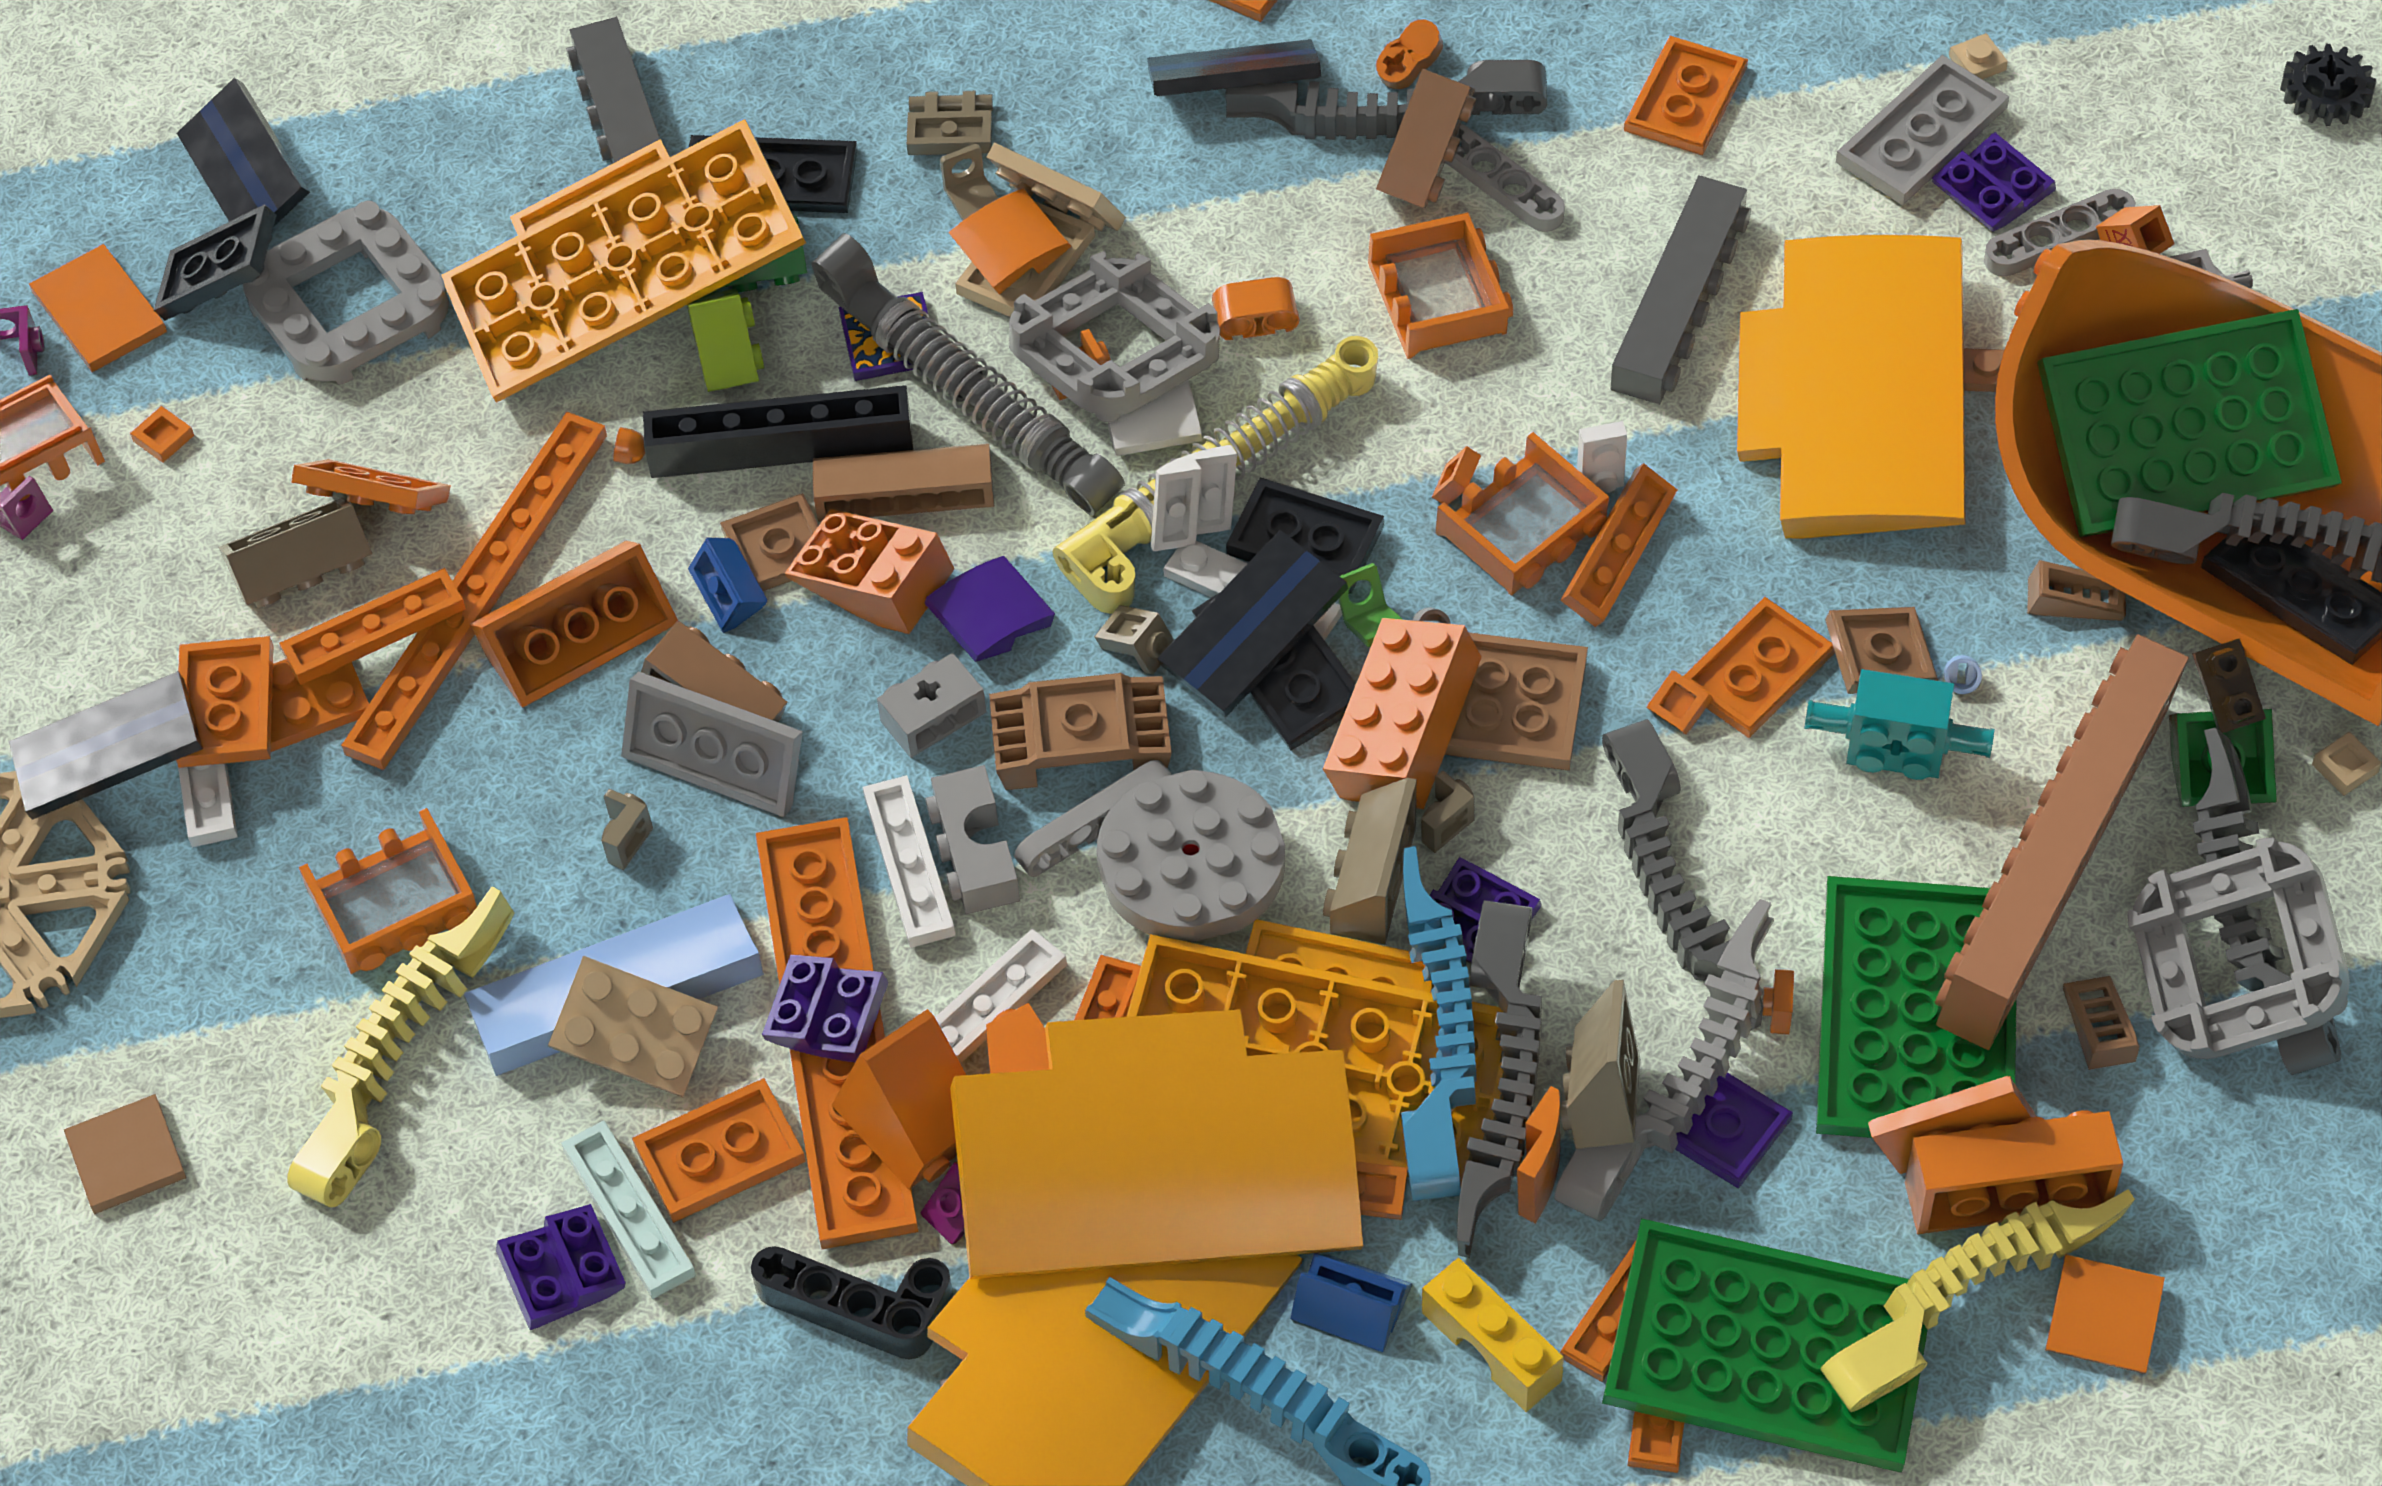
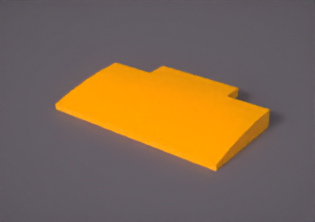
M744 119L670 157L660 139L510 216L518 236L441 276L489 391L497 403L806 244V241L754 134Z
M1852 235L1785 240L1783 308L1740 312L1737 453L1740 462L1781 458L1780 521L1785 538L1805 539L1966 525L1963 244L1961 237Z
M1258 919L1254 921L1245 954L1150 934L1127 1017L1241 1009L1247 1056L1343 1050L1356 1161L1408 1168L1401 1112L1417 1110L1436 1087L1431 1086L1430 1075L1433 1071L1430 1069L1429 1058H1436V1053L1439 1049L1436 1047L1435 1036H1439L1438 1031L1441 1029L1437 1016V1009L1440 1006L1437 1004V1000L1433 1001L1431 990L1434 984H1432V980L1424 982L1422 970L1425 968L1423 961L1411 963L1410 951ZM1473 1001L1476 1104L1456 1106L1451 1112L1460 1186H1462L1466 1163L1470 1155V1151L1467 1149L1469 1137L1483 1140L1482 1123L1484 1118L1490 1120L1494 1118L1495 1113L1491 1109L1494 1098L1500 1099L1502 1094L1498 1086L1500 1078H1502L1504 1073L1500 1062L1503 1049L1500 1046V1040H1495L1497 1029L1499 1028L1495 1023L1496 1014L1503 1011L1500 1007Z
M1241 1009L1047 1022L1045 1027L1049 1070L954 1076L950 1091L970 1279L1361 1250L1363 1247L1355 1147L1343 1050L1247 1056Z
M1296 1254L970 1279L969 1277L928 1326L927 1333L928 1338L963 1361L907 1427V1446L967 1486H1128L1208 1385L1209 1371L1206 1369L1201 1380L1198 1381L1189 1376L1187 1362L1181 1374L1178 1375L1169 1370L1168 1349L1166 1346L1162 1345V1357L1159 1361H1156L1085 1316V1309L1093 1303L1102 1291L1108 1278H1113L1153 1301L1161 1303L1178 1302L1182 1308L1188 1311L1192 1307L1202 1312L1204 1320L1210 1322L1211 1319H1214L1223 1324V1330L1231 1334L1232 1331H1235L1245 1338L1300 1267L1303 1259Z

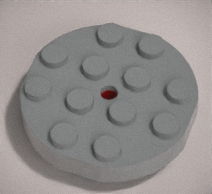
M1189 770L1142 782L1129 790L1113 805L1099 831L1097 839V864L1110 905L1126 922L1149 935L1152 934L1186 942H1197L1240 931L1253 923L1269 908L1276 898L1284 878L1285 843L1272 807L1254 789L1226 775Z

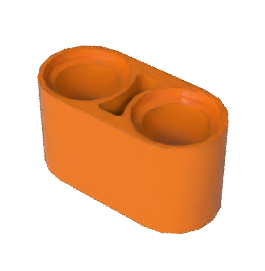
M1282 277L1226 284L1217 288L1212 295L1213 307L1217 311L1220 336L1225 340H1233L1232 336L1243 335V338L1276 334L1275 330L1281 329L1291 332L1298 326L1300 321L1292 284L1289 280Z

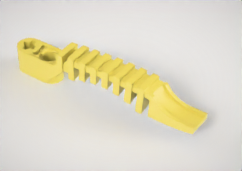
M492 886L474 912L463 923L449 931L430 935L427 938L428 941L422 947L416 945L409 953L412 958L408 965L402 963L395 971L398 975L397 980L394 983L388 981L383 987L382 991L385 996L381 1002L375 999L369 1007L372 1015L368 1020L363 1018L356 1026L360 1033L356 1039L350 1037L344 1045L348 1051L345 1057L338 1056L332 1064V1067L338 1074V1081L327 1077L321 1085L334 1105L290 1165L287 1183L291 1189L328 1207H336L347 1198L379 1152L381 1135L379 1130L369 1125L366 1107L372 1099L381 1103L387 1095V1092L377 1083L373 1075L385 1081H388L393 1075L394 1071L385 1063L382 1056L384 1055L397 1062L404 1053L394 1043L393 1039L396 1036L409 1043L415 1036V1033L405 1023L408 1018L421 1026H424L429 1020L430 1016L419 1005L421 1000L439 1011L447 1004V1001L438 992L434 983L460 998L466 992L467 988L457 977L453 967L473 978L499 943L515 914L500 890Z
M2127 1189L2110 1200L2091 1208L2067 1207L2053 1200L2039 1207L2034 1202L2025 1206L2020 1215L2017 1212L2007 1215L2000 1226L1998 1222L1987 1226L1981 1236L1979 1233L1968 1237L1962 1247L1959 1244L1949 1249L1944 1258L1941 1256L1931 1261L1926 1270L1921 1269L1911 1276L1907 1284L1904 1283L1895 1288L1884 1305V1308L1894 1321L1838 1352L1821 1367V1371L1850 1412L1865 1407L1910 1381L1925 1369L1928 1362L1918 1350L1922 1322L1928 1330L1938 1325L1940 1312L1952 1307L1954 1294L1958 1297L1967 1292L1970 1279L1974 1285L1985 1281L1988 1268L1994 1277L2005 1273V1266L2008 1260L2015 1271L2019 1272L2027 1268V1261L2030 1255L2040 1271L2049 1268L2054 1253H2056L2058 1258H2061L2065 1254H2069L2091 1242L2116 1223L2125 1214L2135 1198L2130 1190Z

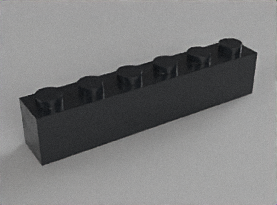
M906 385L643 411L644 448L651 478L813 462V458L914 450Z

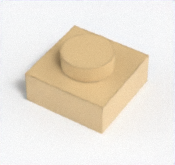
M1987 33L1950 47L1949 57L1953 62L1982 80L2007 69V59Z
M2350 731L2316 753L2312 762V766L2343 796L2378 774L2382 764Z

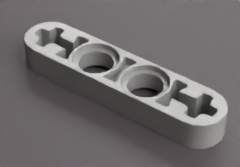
M1461 124L1456 135L1457 138L1461 139V146L1458 147L1452 163L1448 161L1445 163L1531 228L1542 232L1553 231L1559 228L1564 220L1565 204L1563 199L1470 128ZM1480 161H1487L1492 163L1495 168L1488 172H1480L1474 169L1473 165ZM1509 184H1519L1526 190L1521 194L1511 195L1503 189ZM1538 208H1540L1541 210H1543V211H1545V212L1539 214V213H1538ZM1551 208L1553 209V214L1546 211Z
M2105 190L1993 237L1986 245L1984 264L1991 273L1998 276H2010L2035 266L2039 256L2046 248L2052 250L2057 244L2078 240L2100 239L2095 226L2117 213V209L2135 207L2136 202L2133 196L2124 190ZM2108 206H2112L2114 208L2107 211ZM2073 220H2081L2089 226V229L2086 231H2074L2067 226V223ZM2037 235L2045 236L2052 241V244L2046 247H2039L2034 245L2030 238ZM1997 252H2001L2003 254L2002 256L1996 257ZM2012 254V258H2011V259H2007V258L2005 257V256H2007V255Z
M1153 760L1140 766L1026 837L1015 851L1014 857L1029 876H1039L1079 851L1077 846L1085 841L1090 844L1098 839L1099 831L1106 815L1113 805L1129 790L1142 782L1169 776L1172 773L1159 760Z

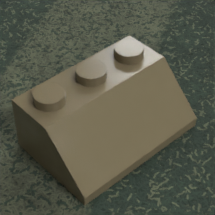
M343 497L218 547L242 600L246 605L255 602L257 608L280 600L282 598L280 592L293 586H297L298 591L314 587L324 581L321 575L338 569L340 574L356 570L365 565L363 558L372 555L353 505Z
M1405 778L1361 795L1357 812L1349 811L1344 831V838L1349 839L1347 850H1338L1334 866V877L1339 878L1336 890L1328 888L1323 907V916L1330 917V934L1386 944L1404 876V848L1412 846L1416 831L1417 779Z
M1624 979L1614 980L1576 1024L1573 1046H1566L1568 1073L1563 1074V1088L1566 1101L1560 1102V1114L1564 1131L1572 1130L1576 1149L1634 1143L1641 1059Z

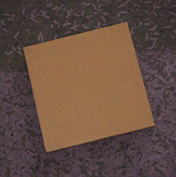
M803 493L720 522L725 538H731L736 542L762 591L792 581L786 577L785 572L818 527L817 521Z
M1915 607L1829 610L1825 621L1848 694L1857 693L1861 669L1938 681Z
M156 1094L63 1129L94 1214L187 1178Z

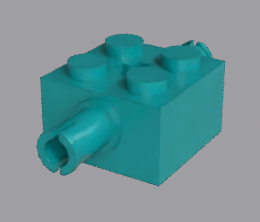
M1861 669L1855 703H1851L1850 707L1809 700L1804 729L1808 730L1815 729L1846 734L1845 739L1850 740L1846 764L1855 765L1860 770L1870 773L1881 770L1899 772L1914 780H1923L1928 777L1939 779L1943 754L1948 755V751L1990 758L1995 732L1993 728L1986 729L1953 723V719L1949 718L1954 683Z

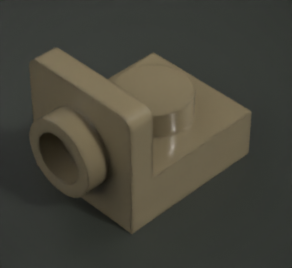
M1122 605L1118 606L1094 636L1101 649L1134 656L1143 672L1147 674H1154L1160 667L1157 658L1174 641L1159 613Z
M1444 771L1435 776V798L1438 801L1431 804L1421 818L1422 843L1434 853L1475 821L1474 794L1465 782L1460 779L1454 780Z
M608 789L603 797L609 818L612 820L606 825L601 841L608 863L624 870L653 830L647 805L642 799L631 793L623 795Z

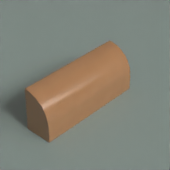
M990 444L813 458V493L818 522L825 518L830 509L865 517H879L994 507Z

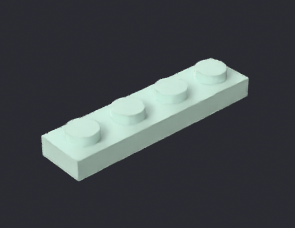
M603 1120L561 1142L565 1155L651 1298L654 1299L695 1277L696 1273L692 1263L606 1122Z

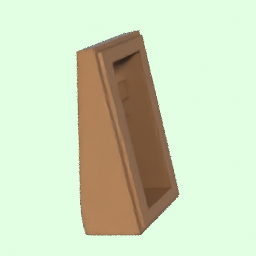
M2039 560L2028 577L2027 613L2041 616L2122 621L2126 616L2125 593L2084 570ZM2064 588H2071V594L2064 593ZM2083 589H2090L2089 598L2083 597ZM2101 590H2109L2108 603L2101 601Z
M2111 976L2064 983L2063 991L2088 1070L2136 1062L2140 1048L2138 1040ZM2103 990L2104 997L2081 1000L2079 993ZM2108 1006L2109 1009L2108 1011L2087 1014L2085 1010ZM2109 1020L2113 1021L2112 1025L2094 1028L2091 1024ZM2114 1034L2118 1036V1039L2100 1042L2098 1040V1037Z

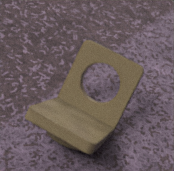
M973 144L940 158L944 191L962 221L998 199L984 175L982 151L978 144ZM963 159H972V164L968 169L961 173H952V168L956 163Z

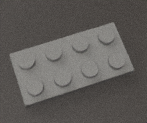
M1941 55L1837 151L1836 163L1899 204L1904 205L1936 173L2008 108L2009 96L1944 55Z
M637 672L630 678L621 757L784 817L793 805L803 731L645 673Z

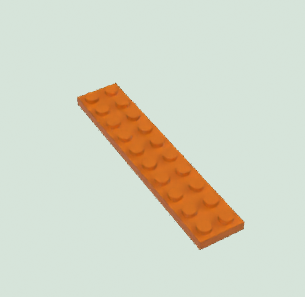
M844 817L756 833L779 985L790 955L834 958L841 969L874 971L848 818ZM880 1009L865 1051L885 1038ZM790 1049L822 1250L918 1232L911 1189H908L832 1107V1103L855 1062L829 1059Z

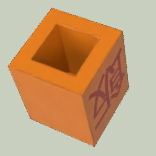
M2160 205L2125 207L2095 226L2102 241L2124 244L2161 254L2175 244Z

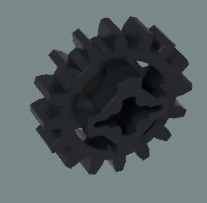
M2326 43L2324 51H2318L2315 46L2310 45L2306 55L2297 51L2294 53L2293 61H2287L2285 64L2280 91L2285 92L2283 101L2285 104L2296 103L2293 113L2295 115L2302 114L2303 112L2308 113V122L2313 123L2320 117L2324 119L2326 126H2331L2334 118H2338L2344 125L2348 124L2350 114L2360 118L2364 108H2370L2376 85V78L2371 77L2373 67L2371 65L2361 66L2363 58L2361 54L2355 55L2352 58L2347 56L2348 47L2344 46L2339 52H2335L2331 44Z

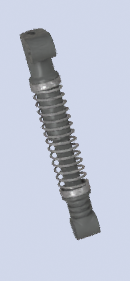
M846 233L841 234L811 262L819 289L869 329L873 340L887 353L894 352L896 361L904 360L905 368H913L915 376H923L925 384H933L935 392H943L945 400H953L952 405L954 408H962L964 416H972L974 424H982L984 432H992L994 440H1002L1004 448H1012L1013 456H1019V460L1025 466L1031 468L1034 472L1043 471L1060 486H1063L1068 497L1087 514L1095 515L1125 486V481L1119 471L1103 456L1097 453L1089 454L1086 449L1082 448L1076 441H1073L1070 437V430L1054 415L1047 414L1045 408L1037 406L1033 398H1027L1023 390H1017V386L1013 382H1007V378L1003 374H997V370L993 366H988L983 358H978L975 351L968 350L965 343L958 342L955 335L949 334L945 327L939 326L935 319L929 318V315L922 311L913 301L905 297H896L880 284L870 256L853 237ZM988 370H991L994 375L987 376ZM998 378H1001L1004 383L997 384ZM1008 386H1011L1014 391L1007 392ZM1018 394H1021L1024 399L1017 400ZM956 401H964V403H962L961 405H957ZM1027 402H1031L1034 407L1026 409ZM970 403L975 408L972 412L967 413L966 405ZM1037 410H1041L1044 415L1036 417ZM980 411L984 418L977 421L975 418L976 413ZM988 420L994 423V426L990 429L985 427ZM998 428L1004 431V434L1000 437L995 435V431ZM1008 436L1014 439V442L1010 445L1005 443V439ZM1020 444L1019 453H1016L1015 447Z

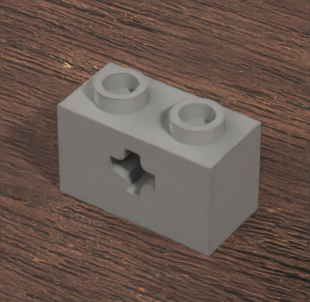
M953 653L939 661L930 662L921 672L903 683L890 686L883 695L877 698L881 723L910 758L986 713L983 688Z

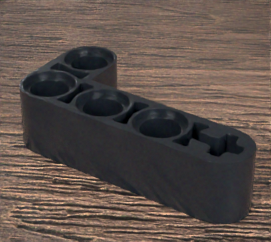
M772 1246L762 1249L754 1256L751 1263V1274L756 1293L765 1304L902 1359H916L928 1351L933 1343V1340L927 1337L928 1326L953 1298L949 1269L943 1262L934 1258H924L913 1263L907 1270L896 1292L781 1247ZM927 1285L940 1286L933 1293H923L920 1291ZM817 1291L830 1292L821 1299L810 1298ZM863 1308L874 1310L868 1316H854L856 1311ZM905 1326L918 1327V1330L912 1334L904 1335L898 1333Z

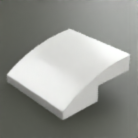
M1189 380L1145 406L1121 415L1114 422H1108L1109 433L1116 456L1202 441L1201 428Z
M1231 445L1188 454L1156 470L1151 548L1153 551L1196 545V535L1231 530L1237 453Z

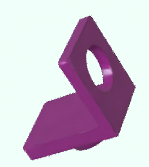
M28 305L0 309V319L9 320L15 324L10 330L0 331V340L19 337V352L28 375H37V353L44 352L45 349L41 327L35 326Z
M28 476L12 492H10L8 486L0 492V527L21 540L25 539L54 511L36 480L31 476ZM30 494L27 499L19 501L25 495Z
M958 1162L953 1163L920 1212V1215L950 1244H956L965 1234Z

